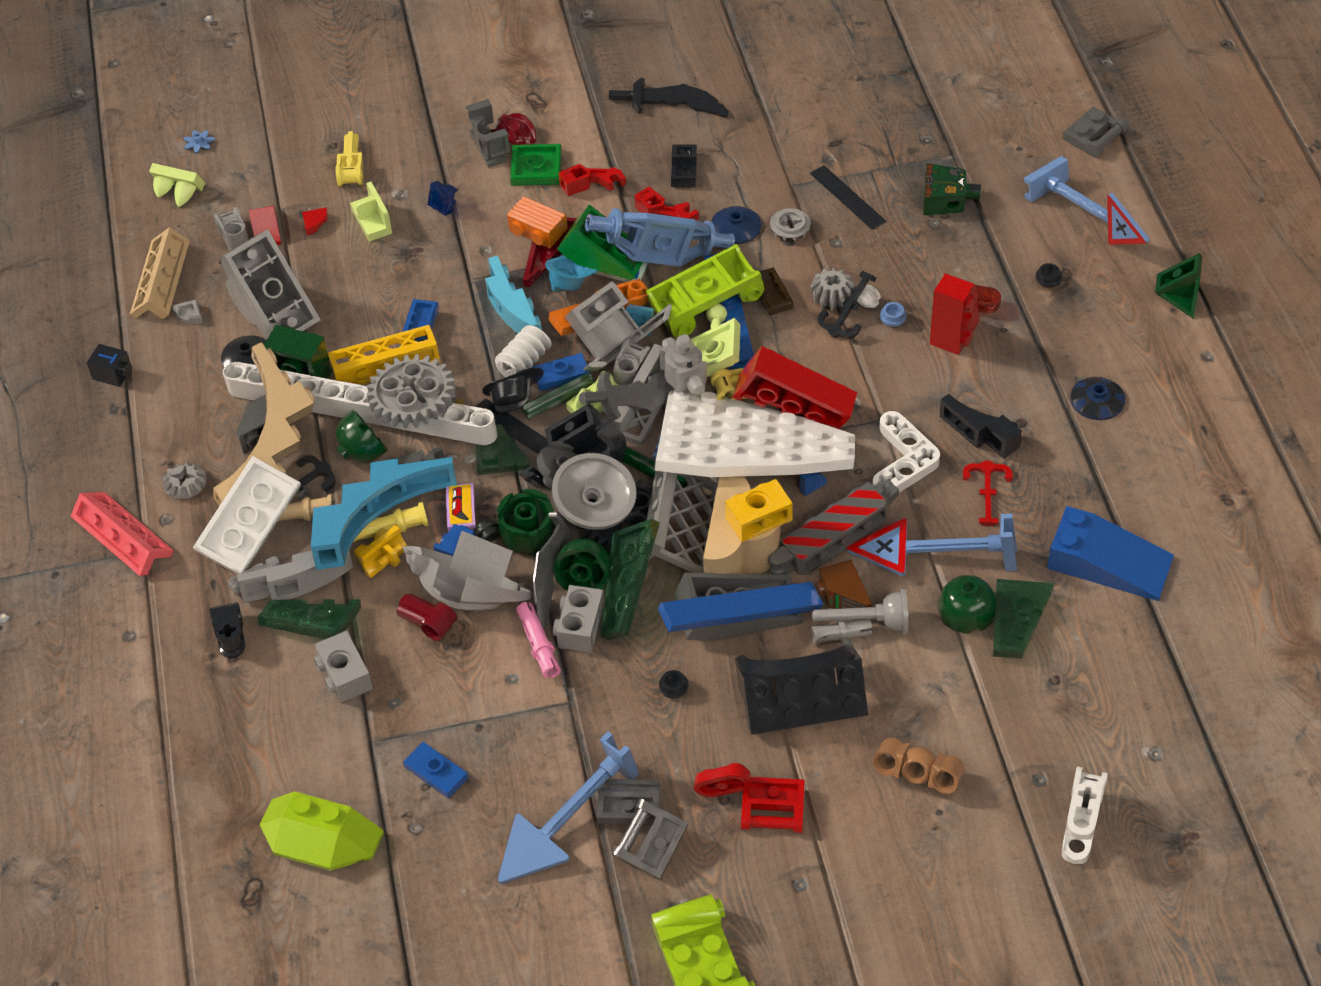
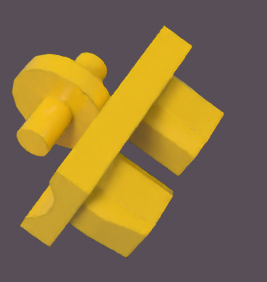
M394 525L389 530L385 528L380 529L375 534V541L368 546L361 544L354 550L356 558L362 565L366 576L372 578L388 564L393 567L400 564L399 556L404 553L403 547L408 545L402 538L401 530L398 526Z

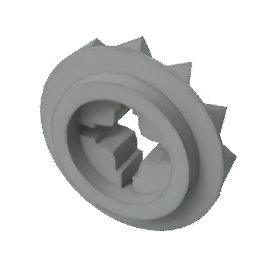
M798 209L780 210L770 220L771 231L774 232L775 237H782L784 241L788 238L796 241L797 237L804 238L806 232H810V218L806 213ZM787 221H789V223L792 226H794V228H789V226H787Z
M189 461L185 465L176 463V467L173 469L167 468V475L162 477L165 492L176 499H187L197 495L203 490L207 481L205 471L201 469L199 464L192 465ZM185 475H188V478L185 479L181 486L179 479H183Z

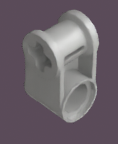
M234 207L233 211L221 215L213 214L220 236L223 237L229 251L249 240L245 223L238 207Z
M625 338L619 355L616 358L612 374L614 381L618 385H629L633 382L651 351V347H642L632 343L629 338Z

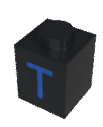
M98 344L86 362L92 380L120 387L132 372V364L127 351Z

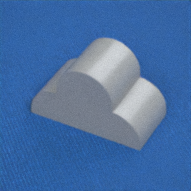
M268 229L221 257L223 269L228 277L226 286L232 301L240 313L251 324L256 325L266 339L271 334L275 325L304 331L321 320Z

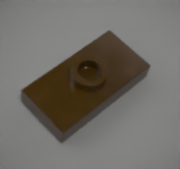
M772 267L759 271L764 285V292L760 300L769 316L793 309L794 302L775 268Z

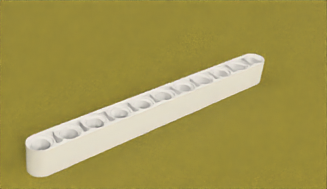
M233 362L226 365L223 369V376L231 396L254 401L266 395L262 378L256 365ZM285 371L290 378L291 385L300 381L304 388L308 387L315 399L312 411L315 413L344 418L354 409L366 423L479 445H488L497 439L498 434L494 415L487 409L453 403L452 406H446V413L438 412V420L432 417L428 418V425L423 421H419L417 428H415L413 423H409L408 427L404 428L403 423L400 422L396 427H393L392 421L384 424L382 417L376 418L375 412L371 411L366 394L368 393L367 386Z

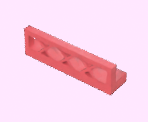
M106 492L79 494L71 517L139 576L148 575L154 559L172 556L174 550Z

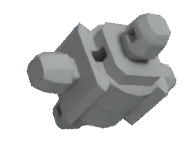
M685 334L678 336L677 340L670 337L662 341L660 370L665 371V379L673 386L675 392L688 390L695 395H699L705 391L707 362L702 361L701 351L693 344L689 336Z

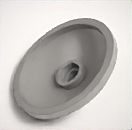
M585 453L568 459L559 467L552 483V498L558 511L568 521L582 528L599 530L619 524L630 514L636 499V486L628 469L616 459L603 454ZM591 498L594 499L596 502H589L587 499Z

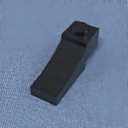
M950 394L941 399L939 417L976 448L986 443L1003 459L1020 448L1022 430L1015 422L1010 421L1004 415L996 417L981 413L964 405Z

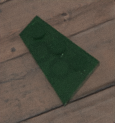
M305 599L270 600L258 615V623L260 626L328 639L344 632L361 609V599H350V604H335V599H324L322 604H308Z

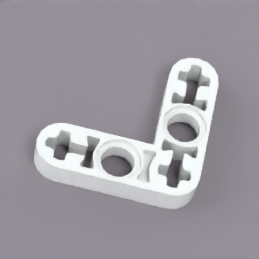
M888 411L881 416V434L904 456L874 475L872 485L875 486L889 479L897 486L900 493L938 468L940 451L900 413ZM913 438L917 442L913 445H906L902 440ZM910 468L913 470V473L911 475H902L899 470Z

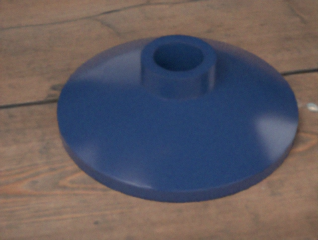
M742 206L724 208L718 211L711 220L714 224L715 232L734 234V244H743L753 240L761 230V220L758 214Z

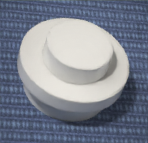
M867 284L857 301L865 308H875L879 304L881 296L875 287Z

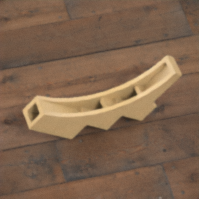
M262 342L252 347L251 357L261 375L266 393L267 413L265 425L258 443L248 459L232 476L213 488V497L219 506L252 456L286 474L281 463L275 462L299 449V439H301V436L292 423L313 411L315 399L308 387L304 388L300 381L291 385L287 373L284 370L280 371L275 364L277 359L270 348L266 350Z

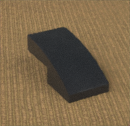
M697 144L672 145L671 187H696Z

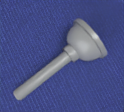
M899 588L898 592L887 595L883 600V604H875V607L814 610L812 618L814 621L876 619V621H884L885 626L890 630L907 635L909 619L905 588Z

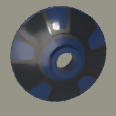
M1089 377L1083 379L1071 391L1072 406L1079 414L1089 419L1107 420L1113 418L1122 411L1125 405V394L1122 388L1107 378Z

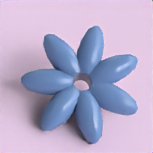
M194 130L192 137L183 138L188 143L184 148L186 150L194 148L195 153H199L201 147L209 150L210 145L208 143L213 142L215 138L208 137L209 132L207 130L202 133Z

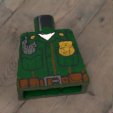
M926 163L923 215L961 213L964 211L965 199H980L981 184L966 183V170Z

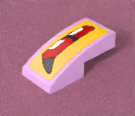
M474 483L446 487L448 532L454 524L464 525L471 530H476Z

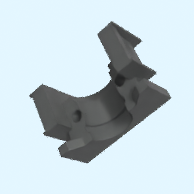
M489 99L467 105L466 109L468 110L469 120L473 127L469 132L486 165L489 168L505 163L506 157L504 154L510 153L508 133L506 129L489 133L488 124L494 123L492 105Z

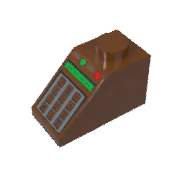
M851 559L819 568V580L815 581L818 595L820 598L824 597L829 608L872 607L869 596Z

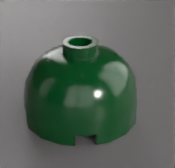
M354 409L339 422L336 428V438L340 445L336 449L345 460L351 457L357 463L365 464L375 461L388 451L380 438L377 439L371 427Z
M586 538L572 540L565 544L556 556L553 567L555 580L566 591H568L569 585L603 590L610 577L611 560L608 552L598 542Z
M961 575L953 578L943 587L938 601V611L942 616L941 620L953 631L963 634L971 633V630L979 628L980 631L985 630L993 622L996 614L994 591L986 581L977 576Z

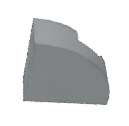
M197 299L172 305L174 315L180 321L187 324L203 323Z

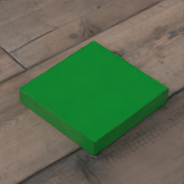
M561 144L512 145L511 186L560 185Z

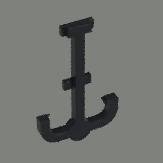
M861 271L859 276L862 279L849 301H844L843 305L845 308L836 323L831 325L825 323V318L830 314L822 309L818 316V323L823 329L828 331L831 337L841 336L846 339H852L858 335L862 328L861 325L856 324L850 332L843 331L841 326L850 311L858 309L859 306L855 303L869 281H876L877 278L874 275Z
M312 455L304 456L296 461L300 468L307 463H312L316 466L315 470L298 480L301 484L298 489L299 492L304 490L303 486L318 476H326L329 479L328 482L321 483L322 489L325 492L333 488L336 481L334 474L330 471L329 463L321 462Z

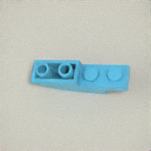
M498 256L488 258L491 277L485 278L487 295L498 315L517 333L529 325L542 330L539 316L533 315L534 306L531 297L526 298L522 288L516 290L514 283L508 282V279H510L506 264L501 265Z

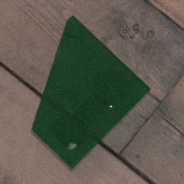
M501 424L496 425L498 435L493 443L488 445L475 444L478 475L524 471L530 467L529 460Z

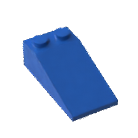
M1066 506L1050 548L1047 569L1159 602L1174 554L1094 513Z

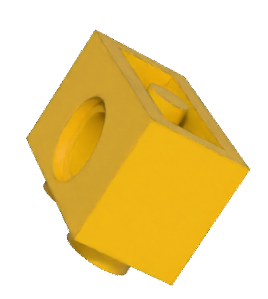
M776 479L768 483L759 484L754 489L742 494H736L725 501L726 520L741 542L792 521L793 503Z

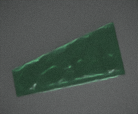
M649 519L613 532L610 553L611 570L607 579L600 637L608 641L629 634L660 522L654 519Z

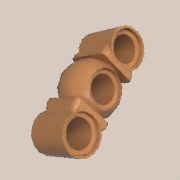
M896 738L885 739L873 758V766L878 773L886 776L893 775L895 778H899L902 774L905 780L912 784L923 785L928 783L927 788H935L938 792L949 794L956 790L965 772L963 762L955 756H944L942 753H938L937 757H935L933 752L925 747L915 746L909 749V743H902ZM885 754L892 756L894 759L888 758ZM914 763L920 764L923 768L917 767ZM943 772H947L951 774L953 777H949L945 775Z

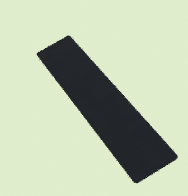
M825 165L810 172L817 181L870 229H874L886 222L883 217Z
M485 398L476 406L490 410L494 415L496 427L535 453L539 454L547 446V438L508 412L498 413L494 403Z

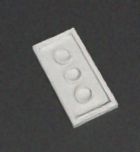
M252 456L193 546V550L235 574H241L246 571L301 486L300 482Z

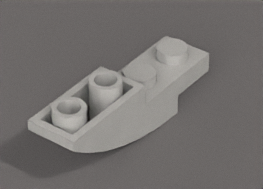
M312 551L292 555L293 562L237 574L243 602L246 603L271 597L274 604L314 591L334 581L353 568L350 552L348 551L345 566L316 570Z

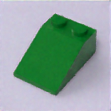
M589 204L573 223L557 250L579 266L633 280L643 262L633 261L617 246L609 244L606 233L586 231L585 222L588 214L605 217ZM621 231L620 236L628 240V233Z

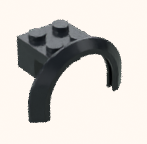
M590 403L545 429L548 443L558 441L569 444L574 448L572 452L576 455L585 453L603 454L621 463L626 453L627 444L623 432ZM533 466L519 473V476L532 486L552 491L551 488L543 483V475Z

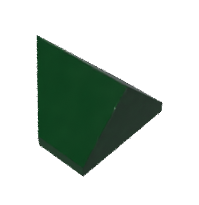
M1200 253L1158 273L1155 293L1192 319H1194L1203 256Z

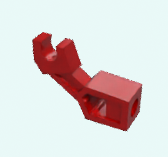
M577 164L559 172V183L567 196L590 189L591 183H599V185L609 191L614 189V181L619 182L621 186L626 185L625 175L620 169L614 167L610 169L586 168L581 164Z
M650 186L634 195L635 208L640 213L699 220V212L696 209L690 212V204L688 202L673 205V207L666 206L665 198Z

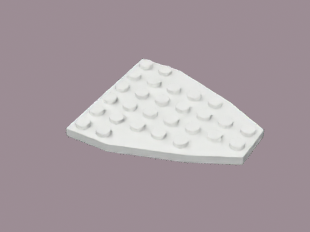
M672 390L668 394L655 471L705 477L798 475L853 469L855 435L804 417L796 416L792 413H781V411L725 397V400H717V395L712 392H703L702 394L695 395L688 390L683 392Z

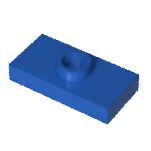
M413 299L402 332L429 325L432 331L439 310L438 302ZM427 335L415 338L414 341L420 342L427 340L428 338Z
M579 353L533 366L544 371L543 377L537 382L539 391L561 386L586 373H590V371L583 370L587 366L583 354Z
M422 742L403 761L404 767L448 799L468 779L467 772L425 742Z

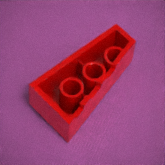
M761 346L739 374L732 398L742 401L743 397L755 400L754 405L764 408L766 404L781 408V413L801 414L806 419L840 430L851 417L857 392L771 349Z

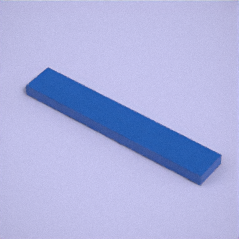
M805 582L662 602L658 610L668 632L820 610L823 602L813 583Z

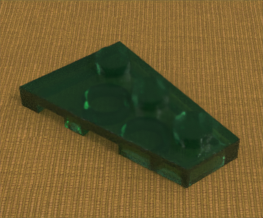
M996 579L993 657L1023 658L1054 590L1055 583Z

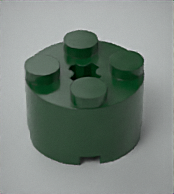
M522 489V493L513 495L512 492L501 500L497 513L500 536L504 546L514 552L537 556V552L543 548L556 528L552 519H549V512H554L547 495L534 489Z

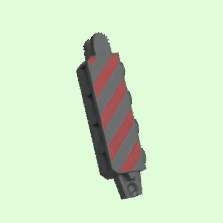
M889 479L875 486L867 482L861 487L851 490L849 495L840 501L831 503L819 515L810 517L804 525L795 531L786 533L780 540V548L775 550V553H772L769 557V564H771L770 574L788 575L795 570L799 575H807L846 549L847 546L855 543L886 522V507L899 496L897 486Z

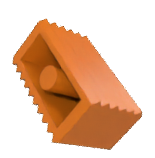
M525 196L507 214L509 230L517 236L522 235L527 239H531L535 244H543L544 247L547 246L548 248H551L568 229L566 214Z

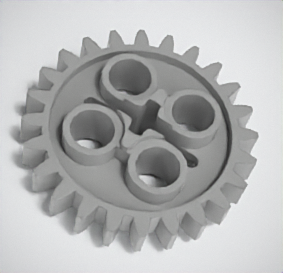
M418 354L415 355L413 360H410L408 355H405L404 361L401 362L394 358L395 364L384 363L385 370L377 369V376H371V384L367 385L368 393L366 394L371 411L375 412L376 418L382 417L384 424L392 421L393 427H396L400 422L403 423L404 428H407L409 423H413L415 428H417L419 421H423L428 425V418L432 417L438 420V412L446 413V406H452L451 398L456 396L454 390L456 387L451 370H447L446 364L440 365L439 359L430 362L428 355L423 360H420Z

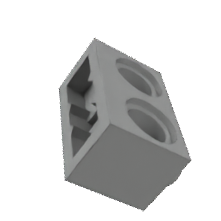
M569 585L567 595L561 597L560 619H555L553 626V636H557L558 648L588 653L593 652L605 607L603 590Z

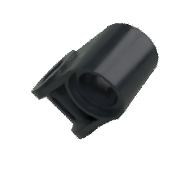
M235 602L209 608L221 655L226 658L240 656L245 650V640L239 603Z

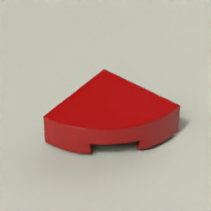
M327 207L302 212L307 235L316 233L318 228L328 220Z

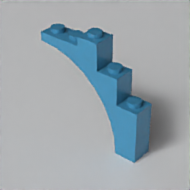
M453 458L399 464L398 459L371 462L370 481L342 485L341 504L315 507L313 509L311 550L316 570L345 566L347 553L354 539L370 522L388 509L415 496L449 486H456L457 478Z

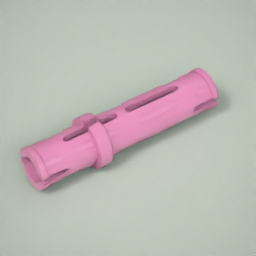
M523 602L517 606L516 612L533 649L531 650L532 656L538 661L544 678H554L561 672V668L553 653L555 651L554 646L545 635L533 603L529 602L527 605V602Z

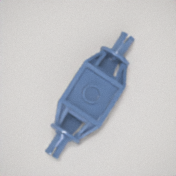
M613 208L609 217L588 214L585 222L586 231L606 233L609 244L617 246L633 261L681 267L699 256L709 255L713 247L728 249L731 247L730 245L733 246L735 243L734 234L715 232L712 221H705L703 223L694 219L651 213L621 212L620 209ZM621 231L628 232V240L620 236ZM691 240H698V245L689 248Z

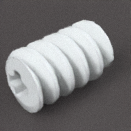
M525 326L509 342L508 346L502 350V353L496 356L495 364L498 371L504 377H508L524 369L532 368L533 363L539 360V356L545 354V349L548 350L551 347L550 338L535 326Z

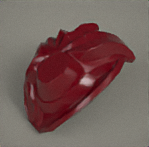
M521 113L502 114L497 119L496 129H490L491 133L506 129L509 142L514 145H533L536 141V129L533 123Z

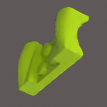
M735 244L646 290L650 305L656 313H659L671 304L669 318L663 323L672 335L678 338V336L684 334L689 336L696 327L695 315L736 294L743 302L756 301L764 292V285L761 273L755 271L749 265L739 246Z
M712 894L651 914L652 927L674 985L755 986L753 980L747 982L745 976L741 977L722 929L721 918L725 917L723 904L720 899L714 900Z

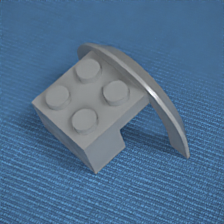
M611 281L575 307L565 318L595 357V360L584 367L583 370L599 371L617 358L626 337L632 343H637L669 318L671 304L638 327L623 307L628 303L627 299L616 284Z

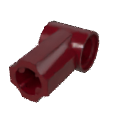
M411 593L405 594L400 599L396 609L397 616L420 627L422 632L434 641H440L458 618L454 610L446 604L438 603L435 606Z

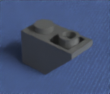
M266 395L248 403L236 432L243 453L255 448L262 433L267 413Z

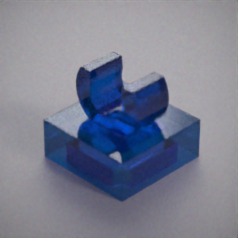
M439 181L430 183L427 205L444 216L451 214L453 204L456 203L454 199L455 192L458 189L451 184L445 186Z

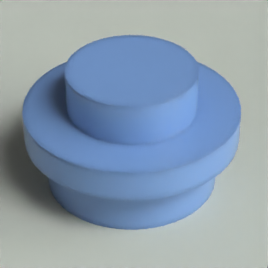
M897 302L887 303L880 313L881 321L892 327L902 325L907 317L906 310Z

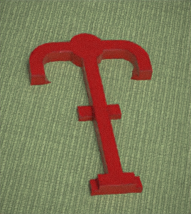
M989 460L968 464L963 469V480L968 481L972 477L969 473L971 471H981L985 477V489L979 490V495H985V518H979V524L981 526H995V524H998V518H991V495H996V489H991L990 474L993 472H1004L1006 482H1012V470L1007 465L994 464Z

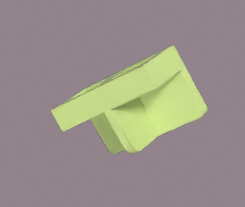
M372 182L366 183L368 197L350 203L351 210L369 242L392 234L389 213Z

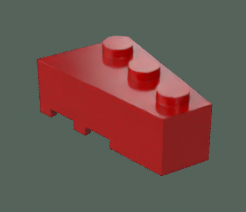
M945 273L933 293L930 345L959 355L964 346H969L973 337V331L980 321L974 283Z

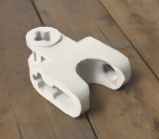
M1079 766L1076 769L1071 793L1072 799L1061 849L1063 859L1072 864H1084L1089 857L1099 807L1103 800L1108 773L1102 772V776L1082 772L1083 767ZM1074 839L1082 841L1085 845L1084 850L1074 853L1069 848V842Z

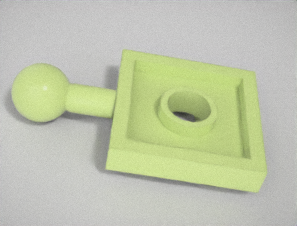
M717 304L706 311V317L711 322V330L691 339L693 344L701 351L702 361L707 362V377L717 370L730 367L739 362L740 323L733 318L721 324L727 317L726 308L721 304Z

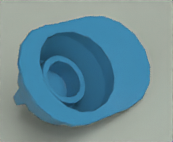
M564 255L547 260L545 263L546 268L549 270V280L553 292L576 291L581 287L586 277L598 272V270L579 266Z

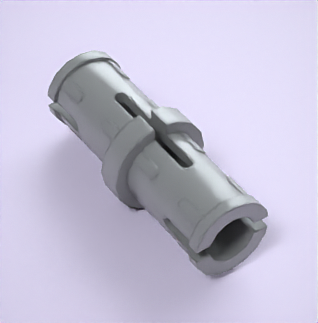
M857 619L845 622L837 620L833 624L811 627L815 645L840 640L842 643L841 638L849 639L872 635L870 619Z

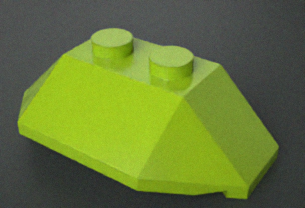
M295 791L272 799L260 822V827L274 855L329 871L355 864L361 860L373 859L384 834L383 829L350 806Z

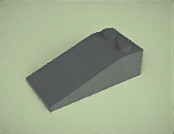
M684 573L674 596L676 600L791 585L792 581L790 575ZM802 613L688 629L684 630L687 640H717L802 624L804 618Z

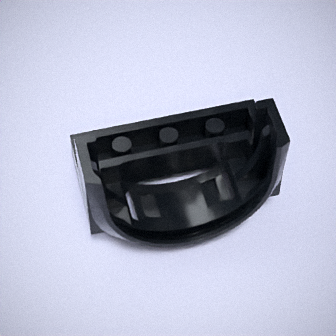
M841 638L843 645L838 648L797 658L753 660L744 655H739L735 658L738 686L744 699L747 725L751 735L869 715L862 659L853 647L850 639ZM834 668H836V675H837V682H838V684H836V677H835V669H834ZM771 678H774L776 696H773Z

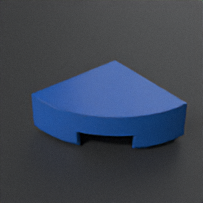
M820 472L800 474L799 490L804 496L827 484V479Z

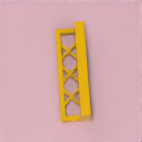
M429 325L328 352L335 380L357 385L371 383L370 377L377 376V369L385 370L384 363L393 365L395 364L394 358H397L400 362L404 361L405 355H408L410 360H413L416 354L419 355L420 360H423L428 355L430 362L439 359L441 364L437 343ZM427 335V340L414 341L415 338ZM392 344H401L400 347L395 349L388 348ZM367 351H376L373 355H363ZM341 358H350L349 361L337 364L336 360Z

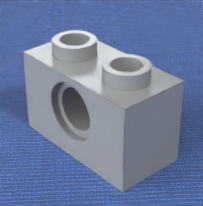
M348 631L315 644L317 656L313 657L316 667L320 673L325 671L327 678H324L327 689L331 695L336 693L340 703L373 689L369 672Z

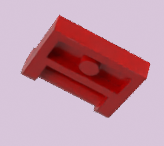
M751 777L750 787L743 791L741 830H750L751 827L793 830V833H802L805 779ZM751 810L794 812V817L751 815Z

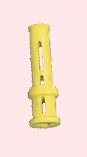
M423 502L418 503L416 507L404 510L397 508L393 511V514L375 518L360 532L353 542L374 537L380 529L385 528L389 530L394 525L398 526L402 533L406 532L408 528L419 525L429 526Z

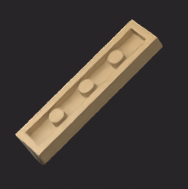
M171 227L151 241L130 315L134 318L139 317L147 310L161 319H164L170 313L190 242Z

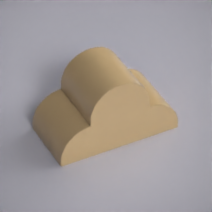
M744 476L719 477L703 557L704 573H763L771 567V564H769L770 555L780 548L781 526L741 542L726 520L725 501L736 494H742L751 490Z

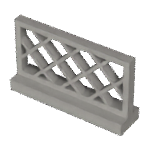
M655 471L640 556L648 560L656 556L691 573H704L703 557L718 483L704 476ZM677 475L685 478L689 486L682 488ZM700 487L712 491L710 499L705 498ZM693 491L699 503L693 505L686 493ZM679 496L685 506L684 509L678 510L673 501L674 497ZM700 507L704 509L708 516V520L704 522L696 511ZM689 513L695 525L689 527L682 515ZM675 518L681 531L675 533L669 524V520ZM699 529L704 542L699 544L692 531ZM685 535L691 548L685 550L678 537ZM670 540L678 553L673 554L664 550L665 542ZM689 553H696L700 560V566L692 562L688 555Z

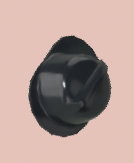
M535 367L524 369L504 379L488 383L483 387L482 392L492 398L498 413L502 414L518 410L529 401L531 386L543 377L544 371L541 368Z

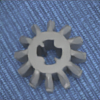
M834 267L831 271L823 269L821 274H815L811 284L814 303L820 304L821 309L830 307L831 311H833L834 307L843 310L844 301H849L855 291L852 276L846 274L844 269L836 271Z

